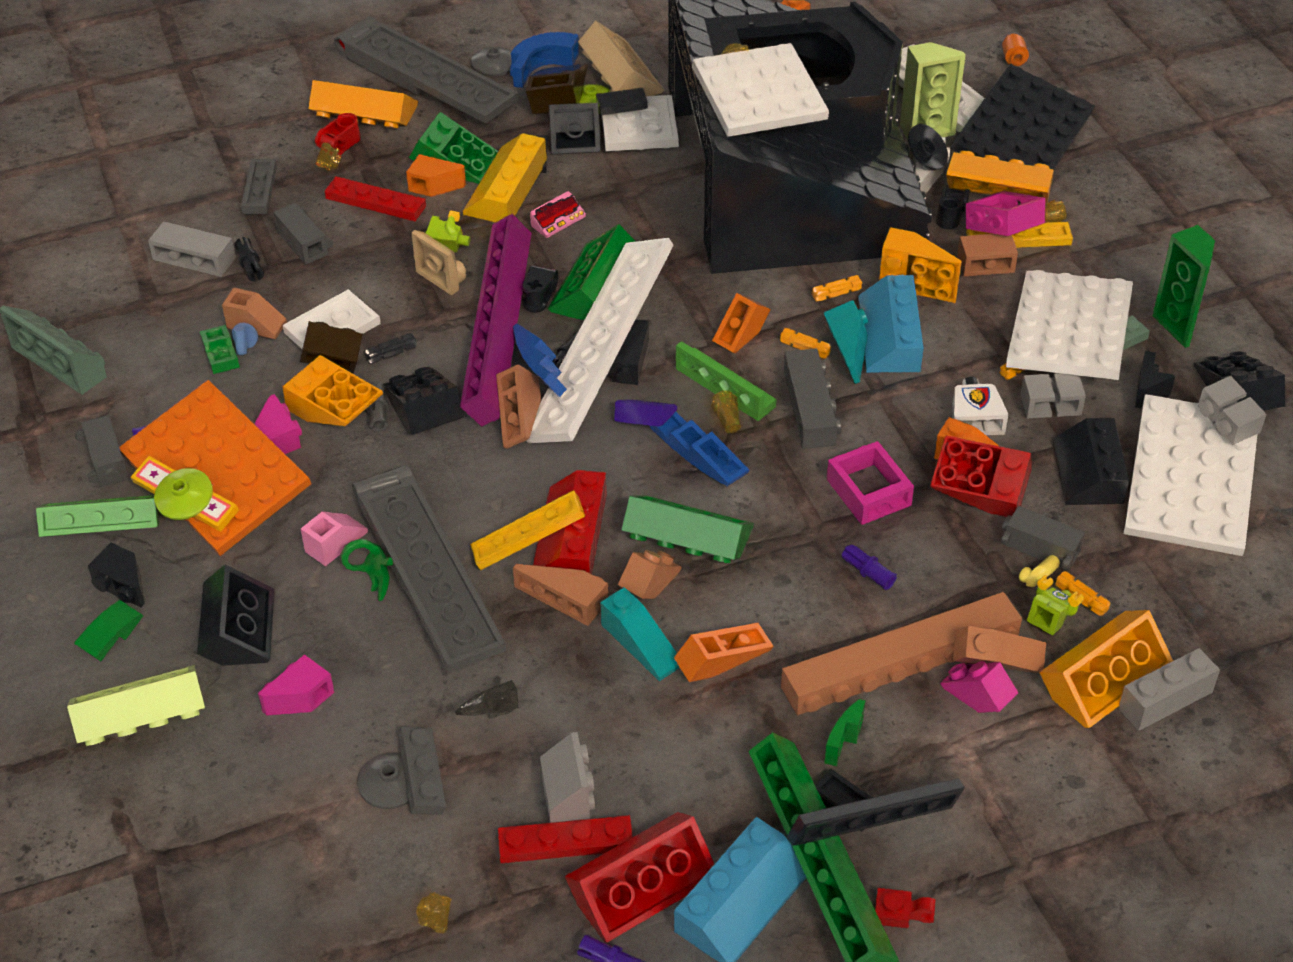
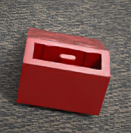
M946 435L930 487L987 513L1004 517L1008 515L1013 516L1018 506L1021 507L1032 470L1031 453Z

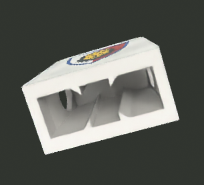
M967 377L962 381V385L955 386L952 402L953 419L975 426L985 435H1005L1008 412L995 385L979 384L976 377Z

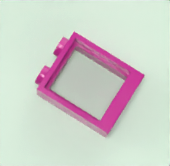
M1002 191L966 203V229L1010 236L1045 223V198Z
M878 441L863 445L858 449L837 455L828 460L827 481L861 525L912 506L914 485ZM875 465L890 486L863 495L848 475Z

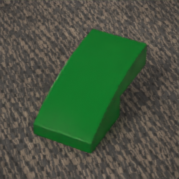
M226 325L199 331L213 374L240 367Z
M118 600L103 611L83 631L74 644L101 662L119 637L123 640L128 638L143 615L121 600Z
M857 700L836 722L826 744L824 764L837 767L844 741L857 744L864 719L866 700Z

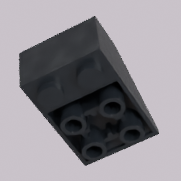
M1235 351L1226 357L1209 356L1204 358V361L1194 363L1195 369L1206 386L1232 376L1247 393L1246 397L1237 400V402L1251 397L1263 411L1286 406L1285 374L1275 370L1272 366L1260 362L1259 359L1252 358L1246 352Z
M422 367L415 370V374L406 377L405 375H397L382 385L385 387V393L404 428L412 435L464 418L463 409L460 407L461 402L457 386L434 368Z

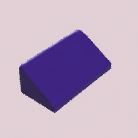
M633 399L615 401L614 419L616 422L659 427L664 425L677 411V406L670 403Z

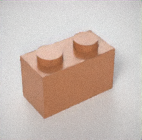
M985 234L960 236L957 257L962 261L961 269L964 276L1015 273L1018 251L1012 235Z

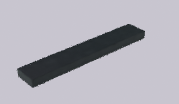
M958 778L801 814L797 817L787 837L792 846H797L951 809L965 787Z

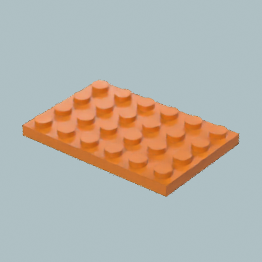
M209 380L119 447L121 454L136 470L148 456L175 471L185 468L200 470L210 479L213 492L237 505L239 511L221 532L195 517L185 519L219 556L312 484L310 478Z

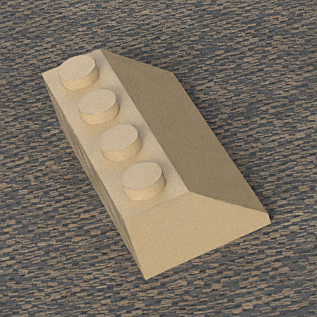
M596 20L578 41L584 49L582 51L584 56L593 62L591 64L592 67L601 73V79L612 87L610 89L611 92L643 88L646 96H655L662 94L664 91L663 87L627 40Z

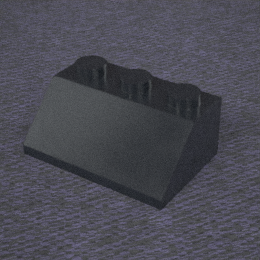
M1086 418L1053 439L1065 505L1124 504L1129 478L1115 418Z
M226 564L204 581L197 654L222 666L259 664L270 661L274 588Z

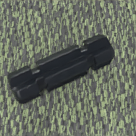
M407 333L401 336L402 339L397 337L378 344L377 348L372 346L365 349L366 360L369 364L379 362L380 358L384 360L403 353V349L408 351L415 348L417 343L414 335Z

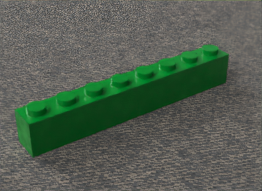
M772 732L748 751L787 835L799 815L826 809L794 742ZM840 836L792 846L845 962H900Z

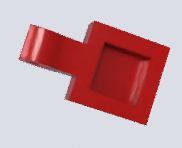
M878 888L875 911L883 926L909 929V920L934 923L936 899L921 897L912 901L911 891Z

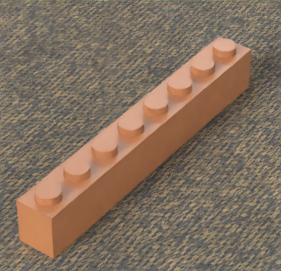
M1002 592L782 668L781 689L796 715L814 712L828 704L843 702L849 697L862 692H871L879 686L891 682H899L905 677L919 672H927L933 667L947 662H955L953 661L955 630L966 626H973L1019 635L1022 617L1006 594Z

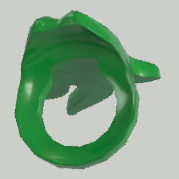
M366 539L351 541L341 552L342 564L351 571L367 572L372 581L371 591L378 590V600L382 601L387 593L390 580L387 566L393 565V559L387 558L383 549ZM366 548L371 552L367 555L363 564L353 565L348 561L349 555L355 549Z

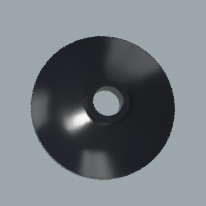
M917 124L912 127L908 134V143L917 161L931 170H939L944 167L948 160V151L942 137L928 125Z

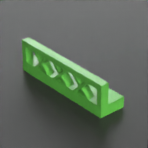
M682 341L676 345V369L753 419L761 420L776 407V398L698 349L692 348Z
M154 495L47 503L36 507L39 537L159 526L158 509L154 502Z

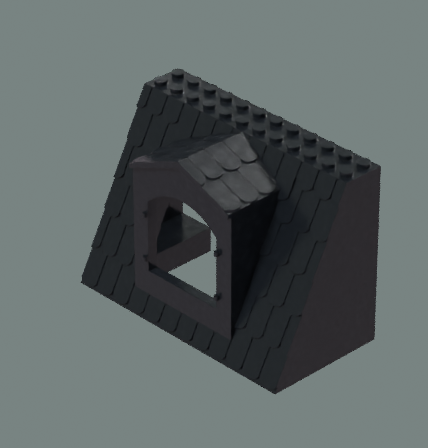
M668 0L669 95H672L675 117L694 115L705 159L703 241L711 274L882 258V248L890 227L915 232L929 240V230L927 227L928 223L932 222L931 209L926 207V195L924 191L920 190L919 175L914 173V161L909 159L908 144H904L903 130L898 127V115L896 113L903 41L883 22H879L861 4L859 5L856 1L850 2V6L797 10L779 2L773 3L768 0ZM791 43L811 79L849 75L842 84L829 85L828 82H823L822 86H815L829 110L828 119L727 137L692 68L693 59Z

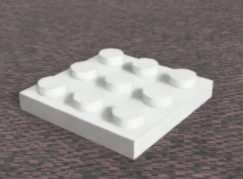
M672 95L646 96L648 109L602 115L605 150L621 151L679 147Z

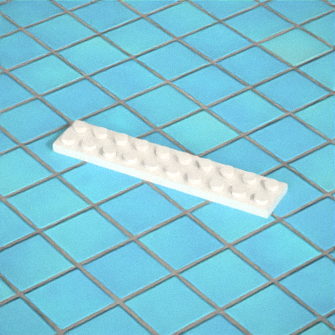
M670 238L625 244L559 367L562 373L557 379L567 390L559 397L552 390L547 389L540 402L530 438L526 440L527 443L573 441L674 246Z

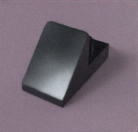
M1144 352L1135 408L1141 409L1143 407L1145 394L1165 398L1172 392L1175 375L1158 372L1159 364H1154L1156 352Z

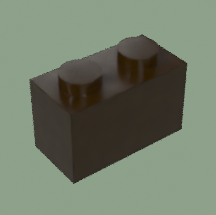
M309 321L300 362L310 364L321 355L353 374L358 360L363 333L356 332L351 328L341 329L329 326L324 322Z

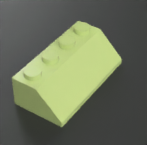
M932 42L908 46L900 128H902L907 140L910 129L917 124L930 126L941 137L955 135L966 56L964 52Z
M195 665L71 698L67 708L77 743L85 741L86 746L105 741L104 736L116 732L118 737L137 732L136 727L149 724L150 728L168 724V718L178 715L181 716V719L195 717L200 714L199 709L205 708Z

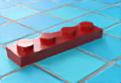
M337 176L324 191L325 198L328 200L415 222L426 208V200L424 198Z
M630 815L498 828L500 863L604 854L633 838Z

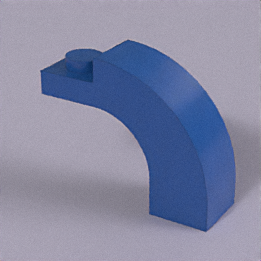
M565 32L543 33L529 37L516 45L511 51L512 64L510 68V76L513 77L514 87L523 88L531 72L538 67L550 64L574 65L579 55V34Z

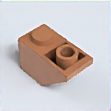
M233 288L222 304L227 329L232 330L238 323H248L256 329L258 336L276 339L283 329V325L287 323L286 318L256 292Z
M645 550L644 553L632 552L618 585L622 588L625 587L628 591L642 599H655L677 576L682 567L673 562V556L662 551H658L657 554L649 550Z

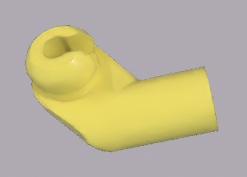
M1049 555L1034 570L1024 567L1019 574V580L1026 583L1028 587H1035L1041 577L1044 575L1050 576L1059 567V559L1054 555Z

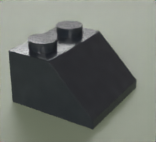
M598 103L549 105L552 155L601 152Z

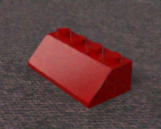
M576 470L550 486L546 504L574 490L579 497L585 517L539 540L533 566L584 570L592 575L607 497L606 472Z
M677 812L567 874L565 879L580 910L602 940L608 943L686 897L713 867L714 861L694 816Z

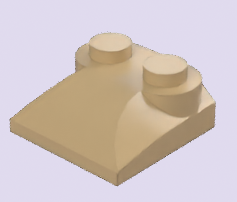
M417 230L411 232L416 272L450 295L459 291V283L466 278V268L461 261L456 260L454 251L424 232Z

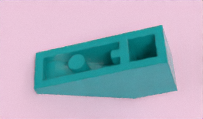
M854 300L823 313L844 362L856 384L861 379L868 337L864 324L869 322L863 308L857 309Z
M625 587L600 602L601 625L659 682L680 668L674 659L677 652L645 606Z

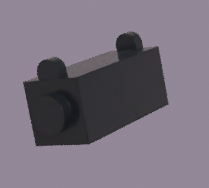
M635 319L608 371L607 376H611V382L639 384L649 343V321Z

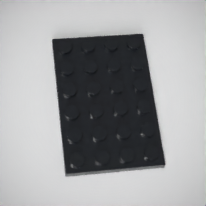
M1009 64L953 141L951 149L958 153L960 151H969L974 153V156L983 158L985 155H993L999 157V160L1009 162L1011 159L1021 160L1024 162V165L1030 166L1045 164L1049 166V169L1055 170L1092 114L1095 105L1024 71L1020 67Z

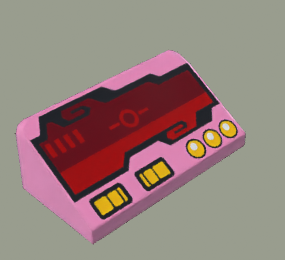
M569 191L530 212L531 227L545 238L586 217V213Z

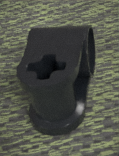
M944 184L939 199L936 220L939 227L954 229L959 225L962 214L966 210L970 189L962 191L949 188V185Z
M535 265L530 266L528 275L523 282V290L526 292L523 306L527 311L537 313L546 309L558 284L559 273L557 269Z

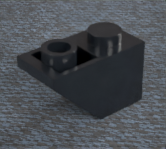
M110 542L88 565L92 578L91 582L101 592L107 591L125 603L130 602L142 607L145 601L140 570L135 554Z

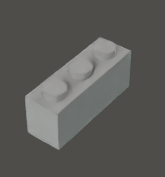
M164 221L148 240L153 260L220 277L223 276L236 258L232 238Z
M1198 648L1125 685L1118 709L1140 731L1213 693L1220 669Z

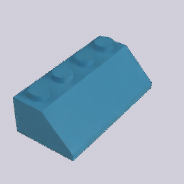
M887 275L858 296L859 309L863 308L869 322L864 324L868 334L864 355L866 373L921 372L924 348L914 275Z
M756 817L674 910V932L718 962H736L806 879L794 849L785 835Z

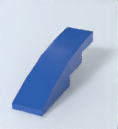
M516 323L513 326L516 344L523 359L542 382L560 397L567 389L557 379L562 372L552 362L556 355L542 339Z
M677 412L664 425L659 427L650 426L663 441L685 460L725 486H729L749 472V469L713 432L706 434L693 420L686 422Z

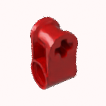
M343 113L327 126L321 128L315 137L316 146L321 149H328L335 157L341 156L361 139L357 116L353 113Z

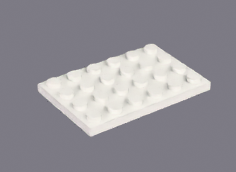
M1042 270L1026 271L1006 367L1119 380L1133 281H1126L1121 278L1105 279L1098 278L1097 276H1076L1069 273H1047Z
M1145 394L1123 534L1243 556L1246 545L1257 434L1232 445L1225 437L1220 435L1216 423L1213 424L1207 417L1203 416L1198 407L1199 403Z

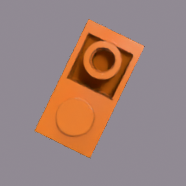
M420 154L406 172L408 191L425 196H436L464 188L466 185L464 165Z

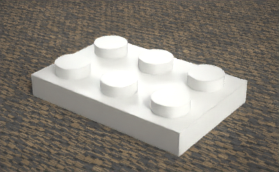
M348 289L283 325V330L302 349L309 321L324 322L332 327L341 329L351 328L356 332L365 333L380 324V317Z

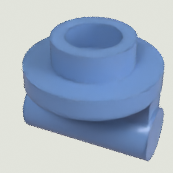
M238 323L232 329L231 334L235 342L236 354L245 355L247 349L257 343L258 333L248 323Z

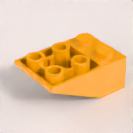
M890 227L882 248L879 281L887 275H914L916 295L956 303L962 261L915 232Z
M321 355L282 386L285 404L291 413L306 422L347 426L383 394L382 390Z

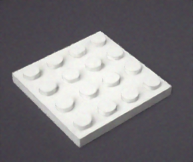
M791 43L693 59L692 68L727 137L828 119L829 110Z

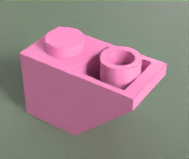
M321 512L301 528L305 552L324 566H327L337 558L348 543L360 539L368 532L364 525L349 515L331 512Z

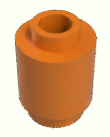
M1018 34L1006 36L1002 43L1006 62L1014 66L1023 65L1029 57L1024 38Z

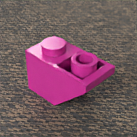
M275 394L269 396L255 425L284 454L301 448L299 436L302 435L299 423L297 420H291L290 411L285 403L281 404Z
M304 654L296 662L288 665L282 674L272 682H268L258 693L262 712L266 715H280L314 711L334 693L331 673Z
M1000 662L959 663L948 671L949 675L940 683L943 689L978 713L1000 712L1018 694L1017 689Z

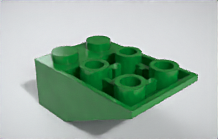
M439 112L418 140L409 158L414 161L420 154L462 164L465 168L466 181L479 184L499 151Z

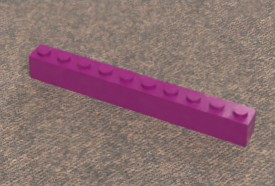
M513 214L492 224L460 407L481 427L500 418L496 374L511 368L515 342L513 326L518 323L523 282L532 233Z

